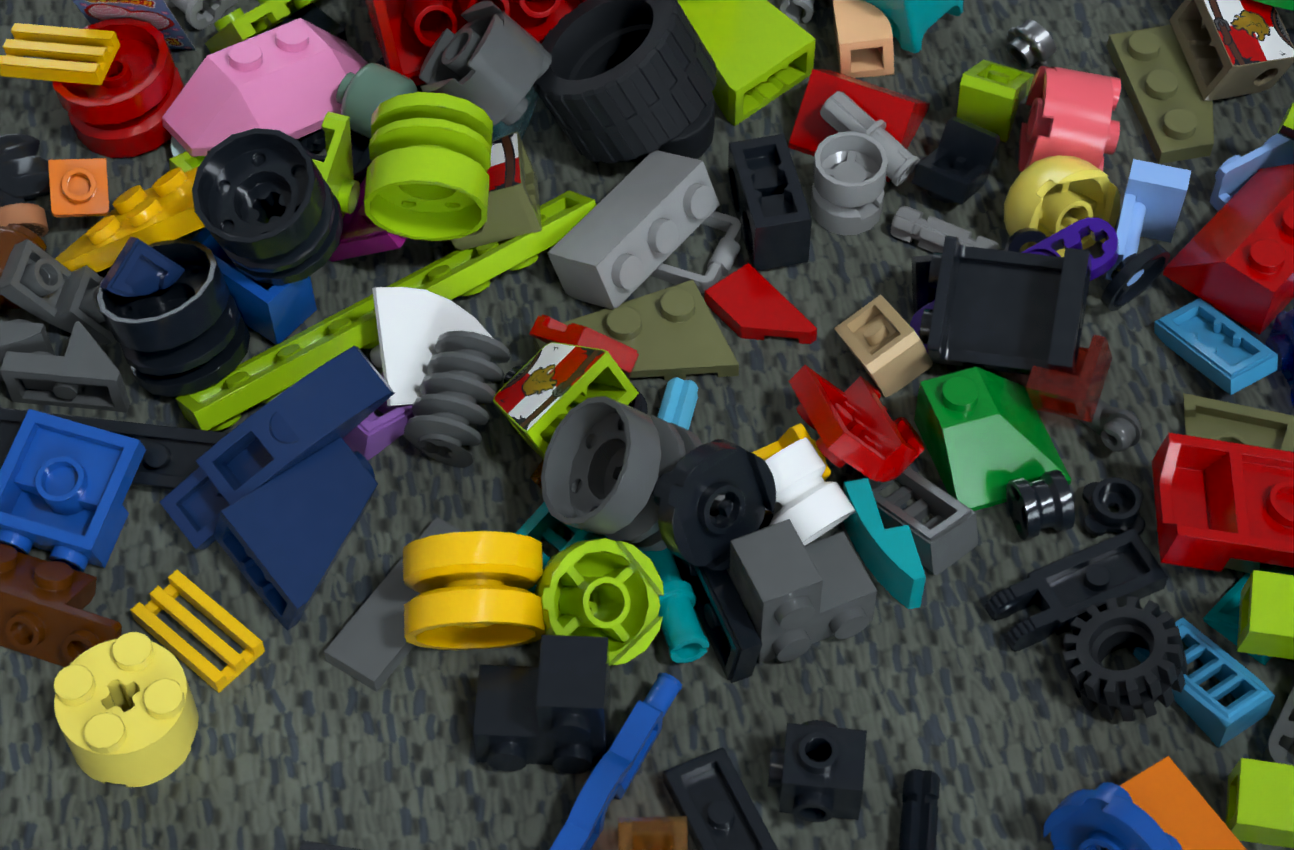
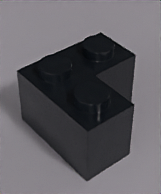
M542 635L539 667L480 664L473 728L477 762L488 763L490 767L500 771H518L523 769L526 764L553 765L558 771L568 774H581L588 772L592 767H596L608 751L611 703L608 637Z

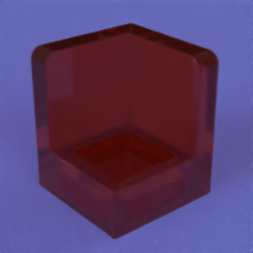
M1094 334L1089 349L1080 347L1076 375L1033 366L1026 389L1034 409L1092 423L1112 361L1107 338Z

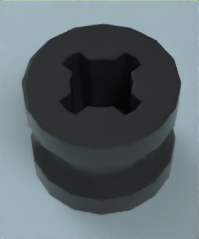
M1056 469L1045 472L1039 480L1032 482L1024 478H1017L1007 483L1006 499L1008 511L1021 539L1035 538L1042 529L1053 528L1058 532L1073 528L1075 523L1074 501L1068 482L1061 471Z

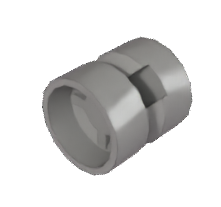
M849 131L828 136L818 145L814 155L811 211L817 223L829 232L840 235H858L870 230L879 222L883 211L884 186L888 168L887 152L879 141L868 134Z

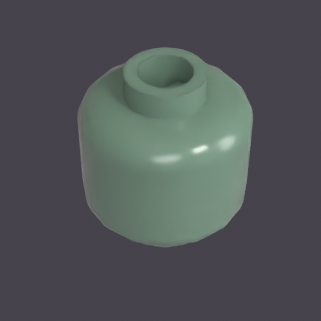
M370 63L364 65L356 74L349 72L343 78L337 91L336 100L342 104L341 115L350 117V130L371 139L372 114L379 104L397 95L418 92V88L410 78L381 64Z

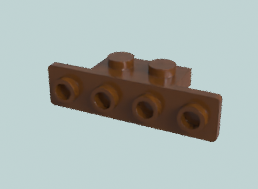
M0 543V646L66 667L89 648L108 640L118 639L121 636L122 626L118 621L82 610L92 601L96 593V576L74 570L63 562L46 561L17 552L12 546Z

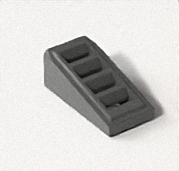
M908 467L900 476L886 483L868 478L884 529L909 525L922 566L933 574L939 575L978 545L976 512ZM863 475V476L860 477L859 479H864V478H868V477H866L865 475ZM896 480L903 486L886 498L879 494V492ZM912 497L917 499L916 502L906 509L902 510L899 508ZM930 513L934 516L924 525L919 522Z

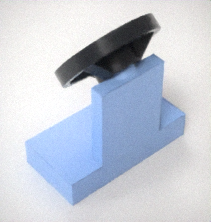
M1133 159L1115 229L1119 242V256L1115 265L1107 271L1105 279L1111 280L1101 297L1102 303L1110 311L1120 309L1143 293L1166 267L1170 259V253L1160 244L1153 245L1137 254L1140 237L1171 243L1187 193L1191 170Z

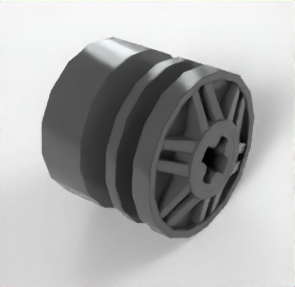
M609 397L587 398L572 408L556 427L545 451L541 473L543 500L551 516L566 525L595 535L604 534L614 541L633 544L644 552L662 551L667 547L659 531V506L654 501V487L664 473L672 471L686 454L703 444L697 434L684 427L669 423L654 415L649 416L634 407Z

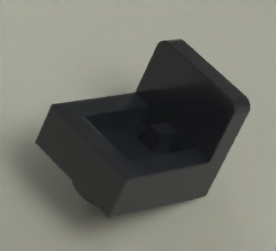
M956 116L950 118L946 122L939 147L918 163L912 183L927 189L928 194L938 201L962 205L980 190L987 181L1000 143V136Z

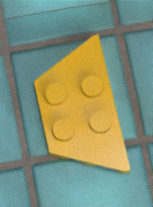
M177 167L161 176L149 189L143 190L140 185H137L125 191L113 202L114 209L58 255L55 260L71 272L87 265L97 273L112 267L130 236L150 245L155 242L175 240L205 227L195 213L192 187L198 167L185 173L180 167Z

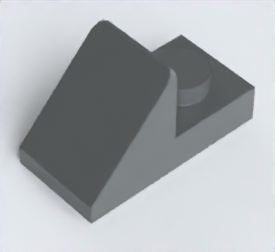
M76 321L65 356H57L44 351H34L31 353L6 351L0 371L13 402L128 412L130 401L120 371L80 321Z

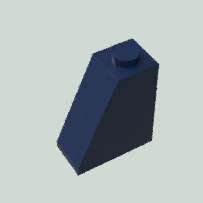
M339 437L220 512L213 537L287 631L300 621L368 507L378 485L373 468L363 454L358 451H352L342 437Z

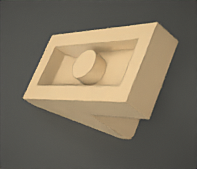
M881 294L834 328L885 397L898 392L933 365L928 352L914 329Z

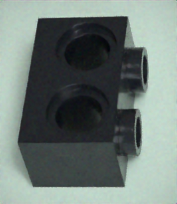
M784 134L730 142L727 187L736 217L741 223V233L751 265L757 271L808 262L812 217Z

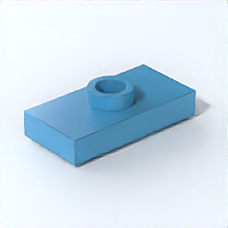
M1201 298L1154 321L1155 334L1168 348L1229 395L1277 371L1278 354Z

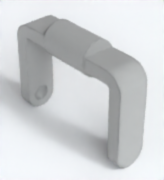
M714 211L702 223L703 225L727 232L725 237L720 239L710 258L705 276L663 263L652 273V276L676 285L693 279L700 293H704L705 290L719 281L721 275L725 277L728 275L740 251L738 243L741 238L740 220L734 216Z

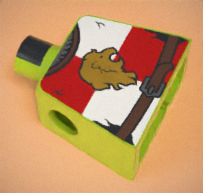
M551 342L545 345L526 365L515 366L508 371L504 378V386L495 394L493 402L524 441L544 460L545 451L556 427L572 408L587 398L606 396L628 405L639 393L608 351Z

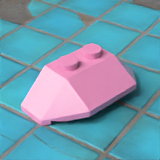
M298 18L207 55L163 115L162 123L165 129L192 157L207 156L213 147L232 134L254 128L280 130L295 139H299L322 129L321 126L328 111L341 114L342 104L336 100L340 83L349 72L356 74L368 63L346 41L302 18Z

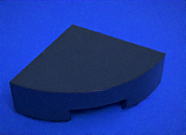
M130 236L99 287L125 297L145 296L170 287L179 279L185 269L138 238Z

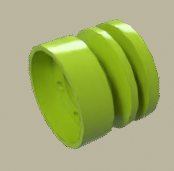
M408 93L394 96L380 103L373 112L371 119L369 155L372 162L367 167L364 196L365 214L376 226L392 234L414 240L443 241L462 238L477 232L487 222L489 174L487 171L491 167L493 121L487 113L466 99L445 93Z

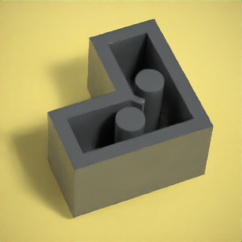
M788 519L731 541L729 576L762 642L757 659L759 664L774 658L782 662L794 660L806 653L813 643L831 636H835L837 639L853 637L864 630L868 623L873 620L877 590L844 531L804 546L793 524Z

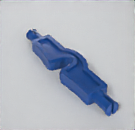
M659 673L644 701L638 700L610 749L598 762L584 784L566 823L550 850L592 849L604 828L605 815L609 804L614 798L622 799L661 732L663 717L678 692L682 689V684L678 679L667 673Z

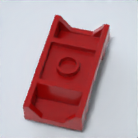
M1168 432L1152 460L1160 563L1221 572L1229 559L1233 558L1294 568V452Z

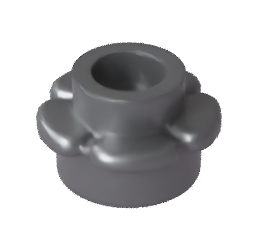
M1029 19L1021 26L1012 27L1008 31L1010 43L1007 45V50L1014 60L1026 69L1030 68L1033 64L1038 67H1047L1046 60L1056 52V45L1043 26Z

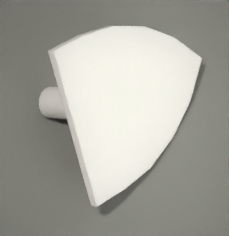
M408 287L372 288L379 345L372 348L370 358L376 367L383 368L384 380L395 392L387 400V406L413 405L416 398L421 396L419 387L424 377L429 375L427 366L431 357L436 355L435 344L440 335L448 331H469L493 338L474 316L450 299L425 289Z

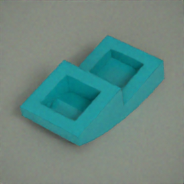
M864 478L844 482L843 492L856 511L843 522L856 551L877 581L907 609L920 607L926 576L909 525L884 529L869 479Z

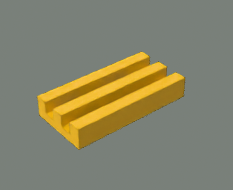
M14 23L11 29L14 39H6L3 45L6 56L0 55V76L102 85L120 47V43L115 31ZM23 56L49 58V59L27 58V57H23ZM71 60H74V61H85V62H96V64H95V63H84V62H73V61H71Z
M175 570L168 577L170 584L162 589L158 585L149 593L151 600L145 606L138 602L130 611L134 621L214 690L220 693L265 652L263 641L179 570ZM179 595L182 596L241 646L244 651L240 654L175 599ZM164 610L224 661L227 666L220 671L156 615Z

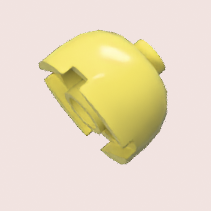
M1049 156L1035 161L1022 171L1014 181L1004 203V222L1010 237L1018 230L1024 228L1038 229L1047 237H1050L1069 225L1087 217L1103 219L1115 228L1120 214V193L1117 186L1109 181L1108 175L1088 161L1075 156ZM1090 235L1081 239L1082 250L1095 244L1096 241ZM1105 238L1100 240L1102 243L1106 241ZM1027 242L1022 245L1019 251L1022 252L1037 243ZM1059 249L1056 252L1061 257H1064L1065 249Z

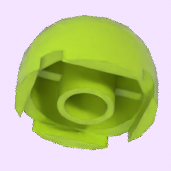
M607 538L578 541L553 555L543 568V574L537 581L534 593L541 597L545 635L608 637L609 665L613 666L626 664L646 651L660 631L663 617H658L660 609L659 596H664L663 581L652 560L633 544Z

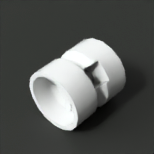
M805 437L794 442L765 460L772 472L776 487V502L774 512H772L773 518L769 526L790 519L804 546L833 529L856 511L837 482H825L822 478L826 465L808 438Z

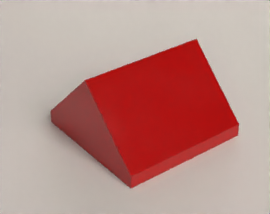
M812 69L788 148L814 156L818 145L828 136L838 133L820 115V110L825 101L837 91L844 92L875 121L881 119L887 124L885 130L906 149H908L923 121L930 103L832 70ZM886 177V181L890 182L891 179Z

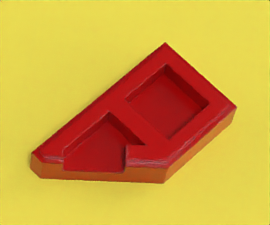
M749 263L704 291V301L707 306L740 338L764 340V336L797 338L801 344H811L816 341L817 328Z
M543 314L537 317L529 333L530 336L547 344L557 342L606 350L628 379L639 356L637 350L591 328L575 323L565 325Z

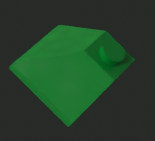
M972 367L920 381L914 422L949 495L971 510L976 511L1007 502V483L1013 479L1024 478L1032 482L1039 480L1043 473L1057 469L1062 472L1068 485L1071 484V478L1024 386L979 367Z

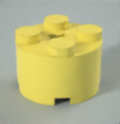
M128 632L121 635L118 639L108 640L89 648L57 674L54 680L55 715L77 764L89 777L102 783L109 782L125 784L126 787H142L167 777L186 760L192 749L191 745L196 735V730H198L199 715L183 668L169 650L152 642L145 634Z

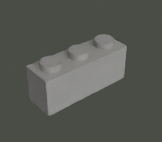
M656 150L637 165L547 253L565 293L574 299L613 310L619 307L720 206L704 162Z

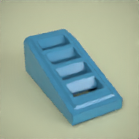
M1182 617L1175 622V626H1178L1181 640L1188 647L1184 651L1187 665L1198 658L1204 666L1188 676L1183 674L1185 686L1182 692L1172 689L1174 700L1219 748L1267 716L1275 695L1258 677ZM1136 647L1133 655L1143 663L1149 657L1150 652L1144 648ZM1212 676H1215L1220 683L1208 691L1199 686ZM1231 693L1236 699L1234 702L1226 707L1218 702V700Z

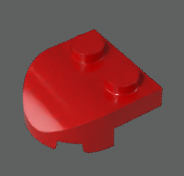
M804 365L788 381L800 401V404L796 407L798 414L820 436L815 442L816 446L837 467L842 468L847 463L874 481L887 482L900 476L924 451L925 448L922 440L907 419L899 417L893 421L887 413L888 409L879 400L881 398L880 391L860 376L843 392Z

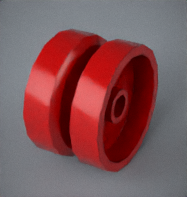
M134 18L106 19L84 27L83 29L115 31L120 47L102 85L52 81L54 90L63 108L68 112L70 123L78 139L91 152L109 158L134 157L155 150L172 138V135L163 126L162 117L185 86L178 68L175 67L164 35L151 23ZM71 60V61H73V62H84V63H95V64H96V62H85V61H74V60Z

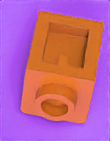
M106 158L48 160L51 213L54 217L106 216L109 213Z

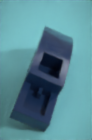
M353 346L280 393L219 440L196 460L200 467L159 502L193 547L205 550L216 540L213 537V533L220 512L339 437L343 439L395 392L359 347Z

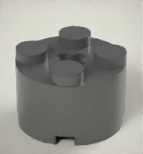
M482 1L471 6L460 15L467 23L456 34L447 28L436 40L420 70L419 78L427 85L420 87L424 92L445 93L466 99L482 108L493 121V126L500 121L510 126L519 120L526 111L529 102L525 96L536 79L541 77L549 68L552 62V55L544 49L539 41L493 2Z

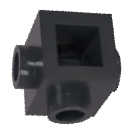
M811 720L802 724L787 723L785 748L771 747L768 787L781 788L779 812L794 814L797 818L808 822H824L831 818L859 820L864 783L867 730L838 728L836 725L822 720Z

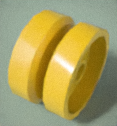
M493 531L453 532L411 541L403 547V580L405 586L420 594L404 604V637L406 642L419 647L439 650H470L515 647L541 639L542 635H545L541 597L528 591V589L535 586L543 574L542 542L531 536Z

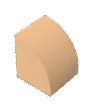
M832 0L834 33L840 73L853 78L894 75L893 34L885 14L874 5L863 0Z

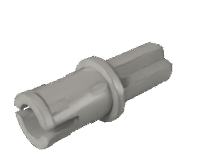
M837 91L825 101L820 110V115L838 133L855 131L868 134L881 143L887 152V177L891 179L895 186L902 184L914 172L920 159L912 155L885 130L887 126L885 121L882 119L875 121L844 92Z

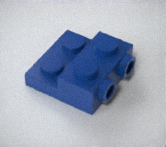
M28 409L0 470V543L12 546L17 552L29 555L32 547L51 552L49 557L51 561L66 563L72 569L80 572L85 571L88 563L105 568L129 514L123 506V501L146 451L141 441Z

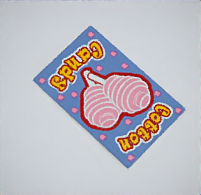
M73 0L91 25L106 19L134 18L151 23L164 35L169 49L196 50L164 0Z

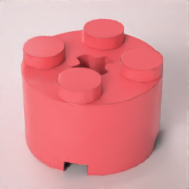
M1040 66L1034 76L1026 101V105L1031 106L1028 123H1022L1018 159L1019 171H1024L1035 161L1058 155L1081 158L1103 171V153L1113 155L1119 140L1120 122L1111 120V114L1119 101L1121 79L1054 66Z

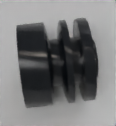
M261 128L232 134L213 147L197 168L192 187L195 213L237 269L258 283L285 285L306 279L323 267L339 246L344 225L340 203L323 179L312 158L295 138L280 130Z
M175 239L155 242L149 246L185 269L179 279L166 289L139 297H125L99 287L97 301L102 315L115 340L120 343L124 357L131 366L140 386L152 394L169 397L193 394L217 384L233 372L247 354L251 336L233 296L229 294V288L211 249L198 241Z

